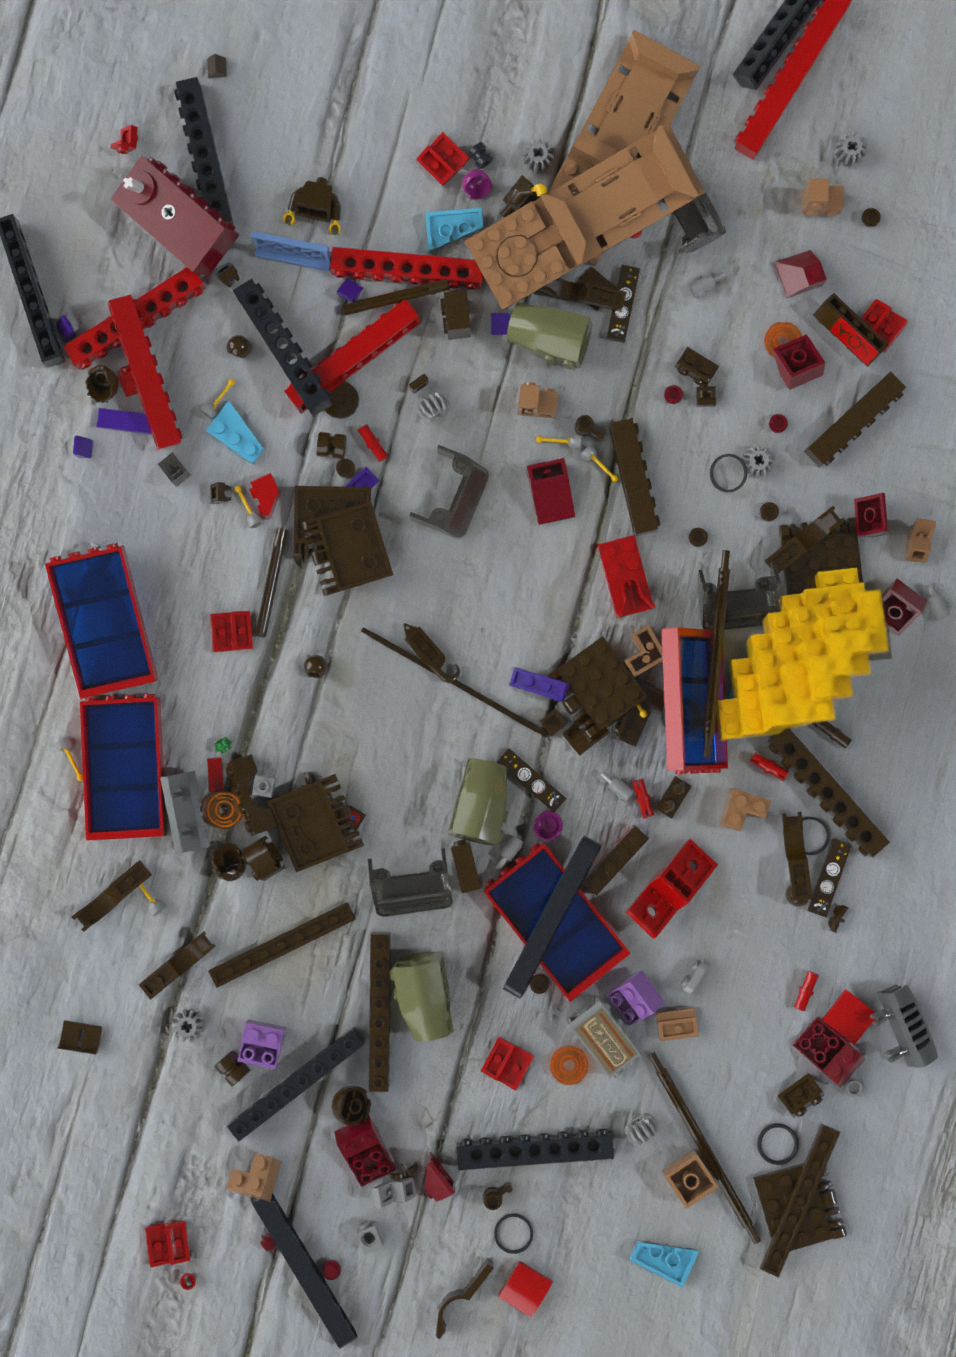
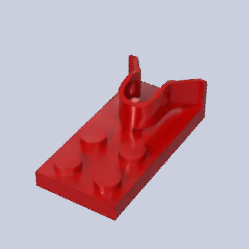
M635 535L598 544L597 547L616 618L654 609L656 606L652 602Z

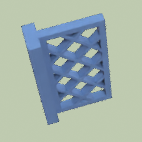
M252 231L251 237L256 247V258L330 272L332 251H329L328 246Z

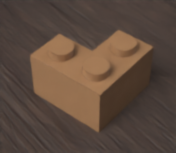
M809 179L802 191V214H808V216L827 214L830 217L840 214L844 208V186L829 185V179Z
M525 382L524 385L521 384L518 415L555 419L558 392H554V389L544 388L541 391L540 386H536V383Z
M649 625L630 635L639 652L624 660L623 663L631 675L635 677L663 661L662 647Z
M731 788L720 825L742 831L747 814L766 819L771 800Z
M255 1153L250 1173L232 1169L226 1189L236 1194L270 1202L281 1162L273 1157Z

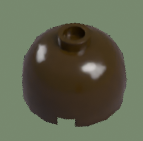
M345 1086L338 1090L333 1097L331 1106L337 1121L348 1126H358L361 1121L367 1119L370 1113L371 1100L368 1099L365 1089L359 1086Z

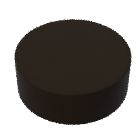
M341 459L336 465V471L340 477L350 478L355 473V465L350 459Z
M772 502L763 504L759 509L760 518L766 522L774 521L779 515L778 506Z
M535 974L530 982L531 990L536 994H542L548 990L549 981L547 977L543 974Z

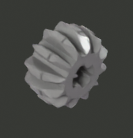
M847 133L845 137L841 136L839 142L835 144L836 150L834 155L839 156L838 162L844 160V166L848 162L852 166L856 162L860 163L863 160L862 157H865L867 153L864 150L867 144L862 143L864 137L858 139L857 133L853 137L850 133Z
M532 139L531 145H525L522 156L524 157L523 164H528V170L534 167L535 173L538 171V168L544 172L545 166H551L550 161H553L554 156L552 155L553 148H548V142L542 144V140L539 139L538 143H535Z
M442 392L430 395L421 401L417 407L419 415L425 422L438 420L451 408L447 397Z
M757 445L756 449L750 447L749 452H744L743 456L745 459L742 460L747 464V469L750 470L748 476H751L754 472L755 478H759L760 474L765 477L767 475L766 471L770 472L772 470L770 465L774 464V460L769 458L773 454L765 453L768 449L767 447L761 451L760 445ZM757 458L760 459L759 465L755 464Z
M184 1009L182 1014L178 1012L176 1014L177 1019L172 1020V1023L177 1025L171 1029L172 1031H178L175 1038L181 1035L182 1042H185L187 1037L189 1042H193L194 1037L199 1039L201 1037L199 1032L204 1031V1028L199 1025L205 1023L204 1020H198L201 1014L198 1013L194 1016V1009L190 1013H188L187 1009ZM184 1024H192V1027L189 1029Z
M648 1113L633 1119L632 1122L628 1123L625 1131L630 1142L634 1145H641L657 1134L659 1126L655 1118Z

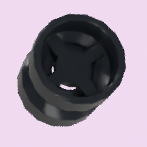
M483 142L477 143L468 151L469 157L475 160V165L479 170L488 166L494 159L491 153L486 151V146Z

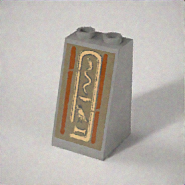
M598 996L594 997L566 1019L568 1025L609 1078L619 1076L624 1071L623 1068L628 1064L631 1066L639 1060L638 1056L641 1054Z

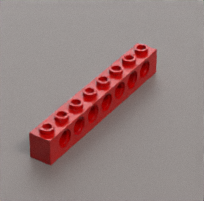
M332 247L330 270L332 275L337 278L353 276L357 280L372 278L374 281L381 282L385 279L391 280L393 283L407 281L413 285L447 279L450 288H459V286L466 287L469 290L482 288L483 274L473 259ZM349 261H354L356 263L355 266L351 268L347 267L346 264ZM367 263L375 265L372 269L365 268ZM390 264L393 266V269L386 271L383 269L384 266ZM406 266H410L412 268V271L409 273H405L402 271V269ZM424 268H429L431 270V272L427 275L423 274L421 271ZM442 270H448L450 274L448 276H442L440 272ZM465 271L469 276L461 278L459 273Z
M186 267L136 299L139 307L137 314L140 318L142 317L145 328H150L161 317L169 316L175 308L185 306L192 297L196 298L203 294V290L206 287L198 274ZM182 285H188L186 291H179ZM165 296H172L169 302H164ZM150 306H156L155 311L148 312ZM112 316L63 346L73 364L80 370L90 367L94 360L104 358L108 351L113 348L121 347V343L116 333ZM103 336H108V340L105 343H100V339ZM92 346L91 352L85 354V348Z

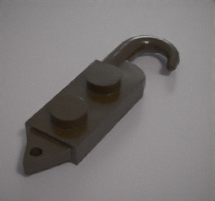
M404 623L403 627L406 637L404 640L422 661L443 682L452 683L456 681L460 675L458 665L454 664L455 674L447 676L441 669L446 659L443 652L420 626L417 628Z

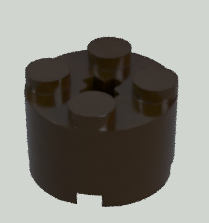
M263 836L244 848V853L241 854L243 861L252 868L251 873L256 881L260 879L266 881L285 869V865L281 866L280 863L283 861L280 852L273 842L268 843L266 841L268 839L267 836Z

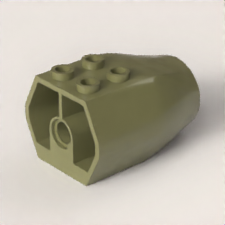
M518 302L514 306L510 317L507 341L546 360L548 364L557 365V363H560L570 370H575V368L581 369L593 324L588 316L557 308L533 306Z
M468 758L447 835L490 846L498 844L499 841L501 842L504 833L501 827L508 817V811H506L507 767L486 760Z
M443 951L421 952L397 958L390 970L391 980L395 981L396 986L393 990L394 999L398 1000L400 1011L414 1040L433 1041L454 1033L450 1011L449 984Z

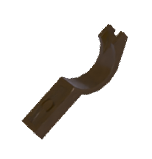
M558 278L540 289V291L565 301L588 303L622 312L627 293L591 282L574 283L562 278Z
M834 506L825 511L764 560L775 575H778L845 521L844 518L840 519L833 511L836 509Z
M798 812L797 816L787 817L786 813L782 814L783 838L788 862L792 901L811 900L813 895L808 858L804 847L802 812Z
M139 860L111 883L97 898L75 913L71 918L73 920L77 918L84 926L81 930L85 932L153 874Z
M205 931L139 984L150 1000L216 947L205 936Z
M487 1258L464 1289L454 1290L443 1298L439 1306L436 1337L439 1340L446 1332V1323L443 1319L444 1309L454 1300H470L494 1269V1263Z

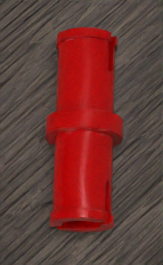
M368 424L358 430V433H360L367 444L366 447L371 449L378 462L385 460L389 456L380 444V439L375 437Z
M757 752L753 754L749 763L764 770L765 774L769 773L782 782L789 773L788 770L775 764V761L772 759L768 760L757 754Z
M641 778L638 782L637 780L632 781L637 796L635 800L639 803L643 819L648 818V814L649 817L654 816L655 814L649 800L651 796L647 793L644 779Z
M807 971L803 985L798 989L800 992L793 1007L806 1011L809 999L814 995L813 989L819 977L818 974Z

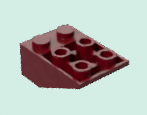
M561 458L527 466L526 473L538 525L576 517L565 459Z
M819 1017L810 1024L793 1044L800 1053L839 1088L845 1084L866 1060L862 1054Z
M368 1115L365 1121H361L358 1126L346 1125L334 1131L337 1147L361 1187L396 1170L370 1115Z

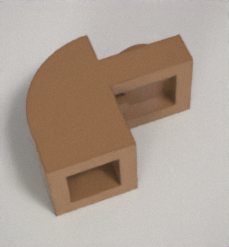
M917 518L914 525L910 526L906 544V560L926 562L931 552L930 539L936 528V521Z

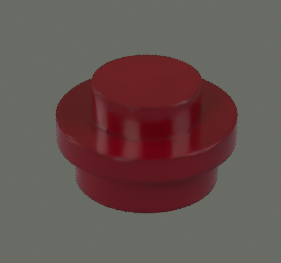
M671 385L664 391V399L669 404H677L683 398V391L679 386Z
M775 414L769 420V428L775 433L784 432L788 426V420L782 414Z
M269 1233L265 1236L262 1235L261 1238L263 1240L260 1243L266 1251L271 1250L274 1252V1248L277 1245Z
M335 1260L326 1261L321 1269L323 1277L327 1280L337 1279L341 1273L340 1264Z

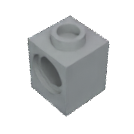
M255 775L252 794L273 798L277 778Z
M369 1220L361 1223L356 1233L364 1255L382 1249L384 1242L377 1222ZM367 1232H371L374 1234L375 1238L372 1240H368L365 1238L364 1234Z

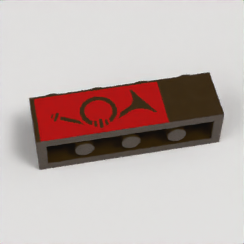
M835 293L828 297L813 314L833 336L867 367L889 346Z
M632 825L587 874L583 883L597 896L649 838L637 826Z

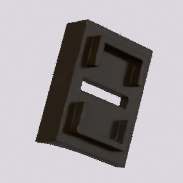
M589 714L562 733L579 756L610 733L606 728L589 741L580 729L581 724L591 719Z
M64 1020L61 1039L57 1049L96 1055L99 1051L103 1026ZM84 1029L81 1046H78L80 1030Z

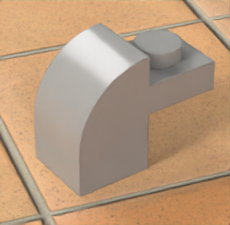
M405 1177L397 1181L386 1179L378 1182V1186L372 1188L375 1208H383L392 1202H407L417 1196L414 1177Z

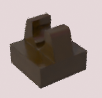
M230 262L215 273L218 279L227 287H231L229 277H234L236 281L240 280L236 268Z
M716 386L696 387V407L716 406Z
M216 482L210 485L211 504L231 501L232 497L225 496V491L231 490V486L225 485L224 482Z

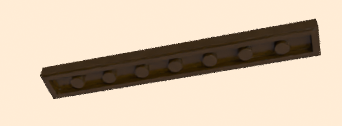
M346 902L208 970L216 988L356 920L349 903Z
M821 1123L759 1267L760 1270L779 1278L840 1135V1131Z

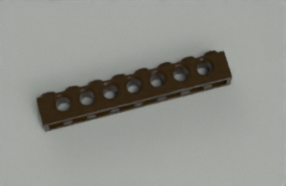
M790 728L767 740L769 750L774 755L778 754L782 758L781 763L785 768H791L795 773L793 775L800 784L804 783L808 788L806 790L812 798L816 797L821 802L819 806L826 813L829 812L833 816L832 821L839 828L841 826L844 828L846 837L851 842L855 841L859 845L857 849L863 856L873 858L890 843ZM786 744L792 746V752L789 755L784 752ZM800 758L805 761L803 769L797 767V760ZM812 773L818 776V780L814 784L809 779ZM826 787L831 791L828 798H825L822 794L823 789ZM838 802H841L843 804V810L838 813L835 809V805ZM853 816L856 819V824L850 827L848 820ZM867 831L869 838L864 842L861 839V834Z
M371 932L369 1092H388L390 1086L391 932Z

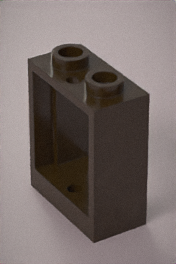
M465 839L455 841L454 845L451 846V852L461 893L481 889L470 841L466 842Z

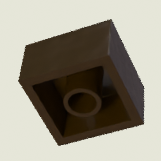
M467 290L443 292L444 299H440L442 316L446 315L445 318H442L444 334H448V340L470 338L471 325Z

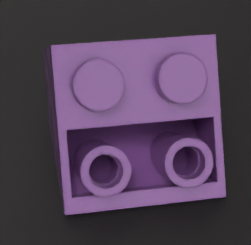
M642 970L628 977L606 994L628 1026L654 1014L665 1002Z
M249 1019L245 1023L238 1062L276 1069L286 1027Z

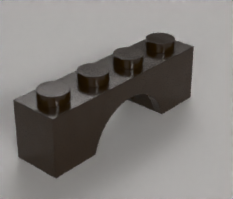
M252 754L226 763V774L228 778L232 779V791L234 796L238 797V808L241 815L244 814L246 820L244 825L247 833L254 836L276 828L271 809L262 808L255 804L249 794L250 781L258 773Z

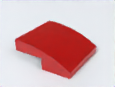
M442 132L430 146L428 145L416 160L444 186L467 164L470 158Z
M878 299L874 300L861 318L889 344L883 351L884 353L887 352L908 324L907 319L893 312L892 307Z
M250 611L210 614L213 653L253 649Z
M845 989L822 1020L855 1046L876 1018H870V1015L875 1014V1012Z
M498 1037L481 1072L516 1091L535 1056L519 1046Z
M185 1221L145 1227L150 1268L169 1263L174 1265L190 1261Z
M519 1261L511 1272L508 1281L499 1292L498 1297L532 1318L549 1291L553 1280Z

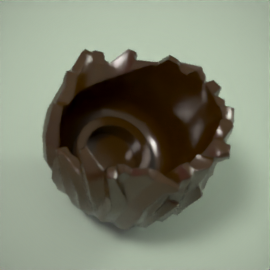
M97 365L88 372L89 376L85 382L86 389L88 390L87 395L91 396L95 402L108 403V400H111L117 393L119 387L118 378L107 366Z
M223 843L222 846L215 848L216 850L211 858V865L218 877L225 881H234L243 876L246 863L241 857L243 853L238 846L232 843Z

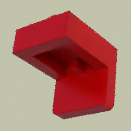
M129 125L122 128L120 140L112 143L111 149L117 150L120 154H128L130 151L137 149L138 127Z
M129 366L121 367L120 371H118V379L125 396L129 397L138 394Z

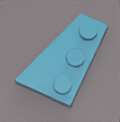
M482 208L425 212L429 252L483 228Z
M228 400L206 431L253 465L264 449Z
M637 1241L629 1260L683 1288L699 1251Z

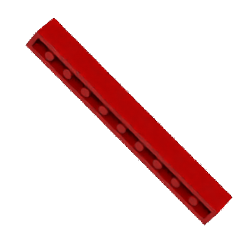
M822 0L824 1L821 7L817 6L812 15L815 18L812 22L808 21L803 29L805 34L802 38L798 37L793 45L795 50L792 54L790 52L787 54L783 61L785 66L783 69L779 68L773 77L775 79L773 85L769 83L764 92L766 95L764 100L759 99L754 108L756 110L754 116L749 115L744 124L746 126L744 132L740 131L734 140L737 142L735 150L752 160L755 159L852 0Z

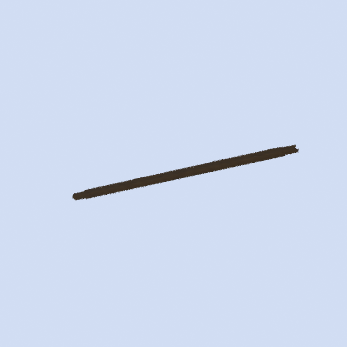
M364 627L362 628L361 632L435 674L418 657ZM456 680L451 683L544 737L548 736V732L460 681Z

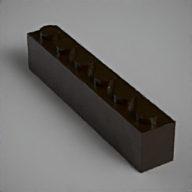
M890 371L804 452L819 468L823 464L827 467L835 459L833 455L837 451L841 454L849 446L847 442L851 438L855 441L862 434L860 430L864 426L869 428L876 421L874 417L878 413L883 415L890 408L888 404L891 401L896 403L904 395L902 391L907 387Z
M633 418L612 422L609 425V430L633 534L636 537L657 532L660 520L659 516L654 513L656 502L654 496L651 497L649 490L652 489L650 478H646L645 474L647 463L646 460H642L643 446L641 441L638 442L636 435L639 434L638 425L633 422Z

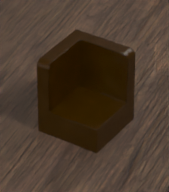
M556 709L539 721L550 736L567 725Z

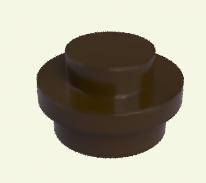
M868 208L863 212L861 219L865 226L875 227L880 222L881 215L877 209Z
M694 528L689 533V542L695 547L703 546L708 540L707 532L702 528Z

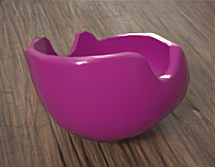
M476 169L466 174L463 178L462 187L469 199L479 200L490 193L492 182L486 172Z
M552 811L542 812L535 819L533 831L538 838L544 841L558 838L563 830V820Z

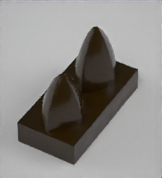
M674 776L655 809L672 819L692 786Z

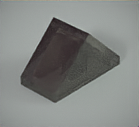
M173 452L158 463L159 467L176 487L191 476Z

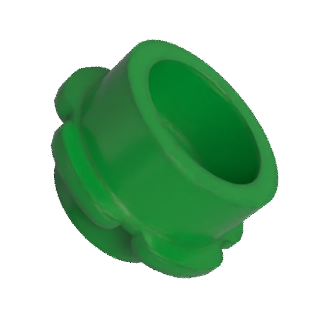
M227 737L220 739L214 744L215 751H220L222 754L231 749L230 744L232 741H229Z

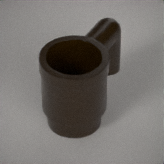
M582 415L577 419L574 429L578 435H582V437L590 435L597 441H602L604 438L602 431L598 432L593 429L594 421L590 416Z
M506 1182L499 1188H487L483 1193L485 1207L489 1210H497L502 1204V1195L506 1192H512V1183Z

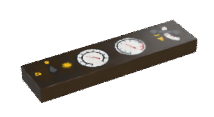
M627 265L621 266L617 289L627 293L622 312L612 310L606 337L608 340L625 343L640 268Z
M508 748L496 762L507 767V772L552 812L555 813L567 799L511 749Z
M832 838L813 892V899L810 900L807 911L827 918L852 845Z

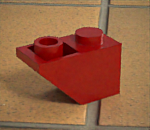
M271 473L251 481L252 488L249 489L253 499L257 498L260 504L257 506L261 517L265 515L267 520L272 517L281 494Z

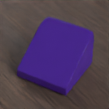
M347 278L338 288L337 294L349 302H355L364 288Z
M491 313V335H507L510 313Z
M62 315L56 324V328L62 340L66 342L76 337V333L69 319Z
M75 435L73 454L78 458H92L93 440Z

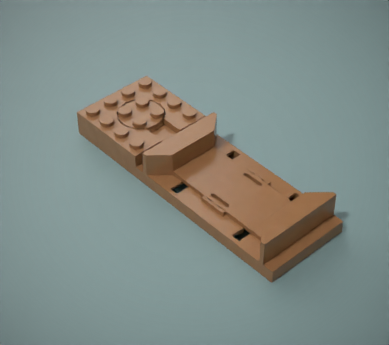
M633 30L621 57L576 142L573 143L570 153L566 157L548 193L655 131L658 126H663L667 123L670 125L701 66ZM620 66L630 70L628 76L618 72ZM669 92L680 98L677 103L667 98ZM589 124L599 129L597 135L587 131ZM637 148L630 150L633 159H639L636 157L638 153ZM575 183L568 187L573 197L580 193ZM602 234L596 237L601 248L607 245ZM602 254L588 262L596 266Z
M667 123L663 126H658L655 131L548 194H542L536 201L530 202L472 236L465 243L502 310H505L705 194V191L671 126ZM637 148L641 155V158L634 160L630 153V150ZM575 183L580 193L573 197L568 187ZM661 199H664L669 210L663 213L657 204ZM601 234L608 244L603 248L600 247L596 240V237Z

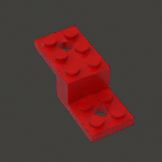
M691 839L687 840L669 864L655 874L625 913L648 935L655 939L675 913L692 900L718 864ZM689 861L695 864L696 870L690 867ZM648 907L655 911V916L649 914Z

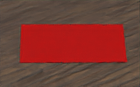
M221 758L207 759L209 791H224Z

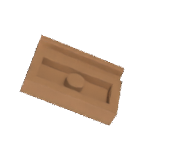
M694 1007L656 1012L660 1041L699 1036Z

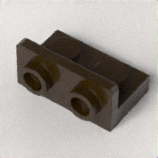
M687 346L677 361L675 368H677V372L681 375H688L693 378V382L697 385L708 386L719 366Z
M637 707L623 716L621 723H616L613 733H615L614 738L636 747L651 712L646 710L647 716L643 718L640 716V711Z
M807 1073L777 1096L791 1116L799 1118L807 1112V1108L812 1104L816 1106L822 1102L824 1093L812 1076Z

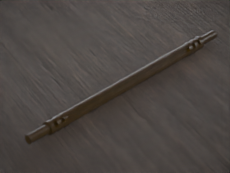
M722 550L721 568L718 570L702 734L704 739L703 758H710L711 744L715 732L730 569H728L729 550Z
M655 1052L650 1053L648 1056L657 1070L656 1074L667 1091L741 1226L746 1229L753 1243L758 1244L761 1240L752 1225L753 1221L750 1219L749 1214L678 1091L667 1068L663 1067Z

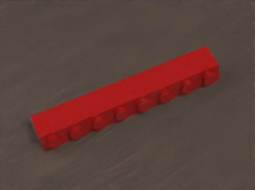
M131 294L108 300L107 305L157 451L180 445L183 436L180 428H176L174 422L177 421L175 412L169 408L170 398L168 392L163 390L162 384H164L162 374L158 373L155 367L158 366L155 355H151L149 349L152 347L148 336L145 337L143 331L145 329L142 317H138V303L136 299H132Z
M404 299L402 302L396 303L389 312L381 314L373 324L364 327L360 334L351 337L344 346L335 349L327 359L319 361L317 366L311 371L312 373L317 372L322 380L320 383L322 389L326 387L330 393L341 382L346 381L421 324L419 315ZM303 374L300 379H304L307 374ZM290 383L284 392L299 413L302 414L307 410V407ZM317 389L310 390L309 394H314Z

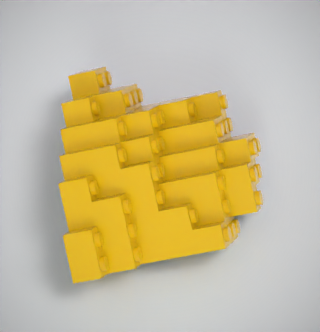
M857 568L818 572L815 575L816 588L805 589L801 594L781 596L779 599L781 612L768 613L763 619L764 634L751 635L746 641L748 658L735 659L729 662L734 699L717 701L716 715L720 741L777 735L787 728L803 727L813 722L835 720L832 699L853 697L850 677L871 674L868 654L889 651L880 590L865 592L864 583H859Z

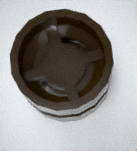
M319 432L317 456L328 457L332 455L333 458L344 459L347 436L345 434H335L332 436L331 433Z
M234 1050L230 1051L214 1066L221 1075L225 1074V1080L231 1087L251 1071L245 1063L238 1062V1055Z

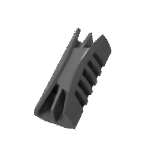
M195 771L160 778L175 853L179 854L210 847L208 833L204 829L206 823L202 820L204 813L200 810L202 804L198 800L200 794L196 790L198 784Z
M894 985L877 992L883 1010L870 1015V1018H878L872 1023L875 1026H879V1024L889 1020L899 1046L885 1052L886 1055H892L888 1058V1061L893 1063L904 1057L908 1067L916 1068L925 1067L935 1061L938 1055L929 1027L908 985L903 987Z

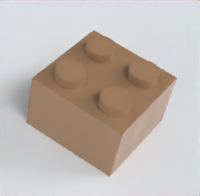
M694 1149L662 1170L665 1178L686 1209L719 1187Z

